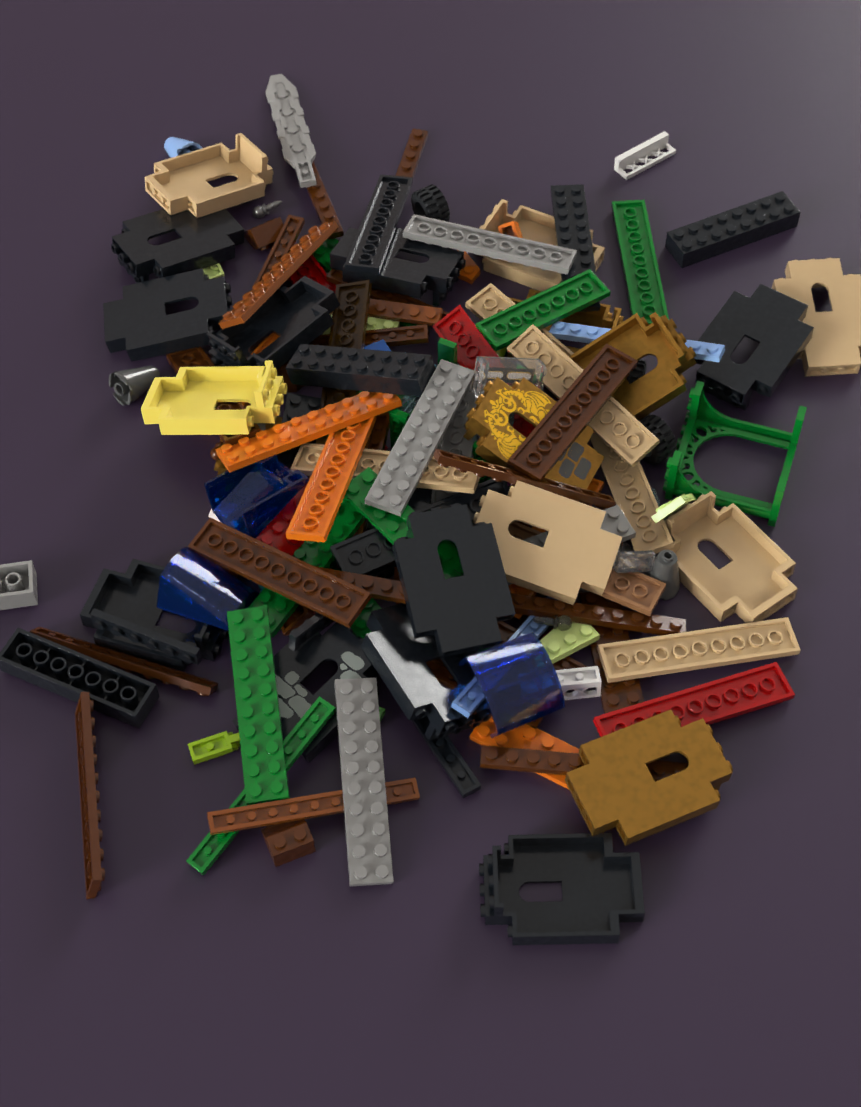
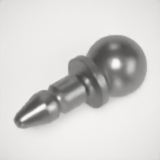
M274 201L267 206L265 204L256 206L253 209V216L255 218H263L266 214H269V211L277 208L282 201Z

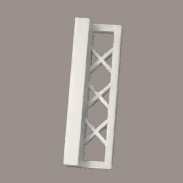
M664 131L615 157L614 170L625 180H628L675 155L676 149L668 144L669 134ZM664 148H666V149L668 150V152H660V151H661L662 149H664ZM649 156H657L655 159H648ZM638 162H640V163H645V164L642 165V166H640V165H635V164L638 163ZM631 169L633 171L626 173L624 170Z
M598 666L518 674L520 699L530 704L601 696L602 681ZM596 687V690H586L588 688ZM573 689L575 690V691L570 692V693H567V692H566V691H568V690H573ZM548 692H555L551 695H546ZM526 694H535L532 697H525Z

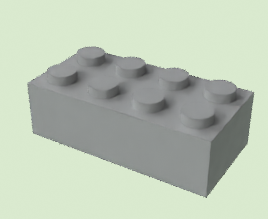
M32 560L0 565V610L38 605L37 573Z

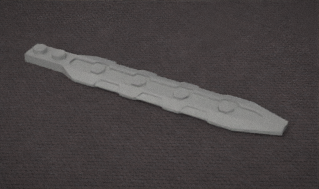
M283 74L271 75L265 93L267 101L271 106L273 121H275L277 127V136L283 148L284 160L295 168L300 188L315 186L317 183L312 163L316 157V151L311 143L309 128L304 120V112L300 107L297 89Z

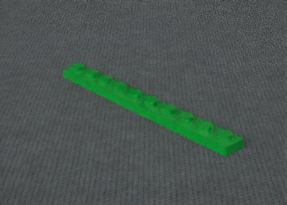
M320 696L283 740L287 772L336 712V708ZM245 789L228 809L247 806ZM239 831L210 835L209 832L186 862L202 875H205Z

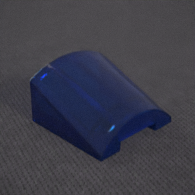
M274 455L230 473L227 470L205 482L204 487L213 513L223 524L256 538L308 483L309 478L298 469L293 472L279 462L277 455Z
M185 547L172 557L160 575L156 606L159 609L229 631L227 611L248 608L260 593L220 565L203 558L188 547Z
M533 632L465 657L459 662L460 666L470 665L486 698L497 730L490 734L491 739L565 708L564 696L555 668L544 646Z

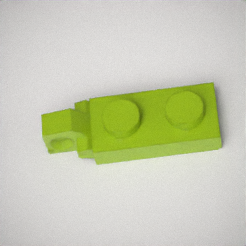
M227 731L188 743L194 765L237 750L240 746L239 732L233 734V732L227 733Z

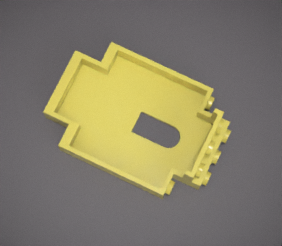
M273 360L265 361V366L180 367L176 377L154 378L141 407L144 424H159L161 435L249 434L251 427H254V423H275L277 416L280 415V406L284 403V394H287V384L284 383L283 376H277V369L274 368ZM217 402H248L251 404L242 410H215Z

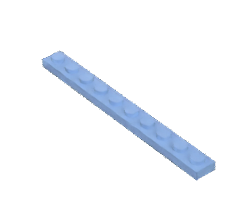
M558 321L551 326L549 332L557 339L591 343L611 329ZM686 340L687 342L685 343L687 348L691 347L696 354L694 359L720 362L725 352V345L693 340Z

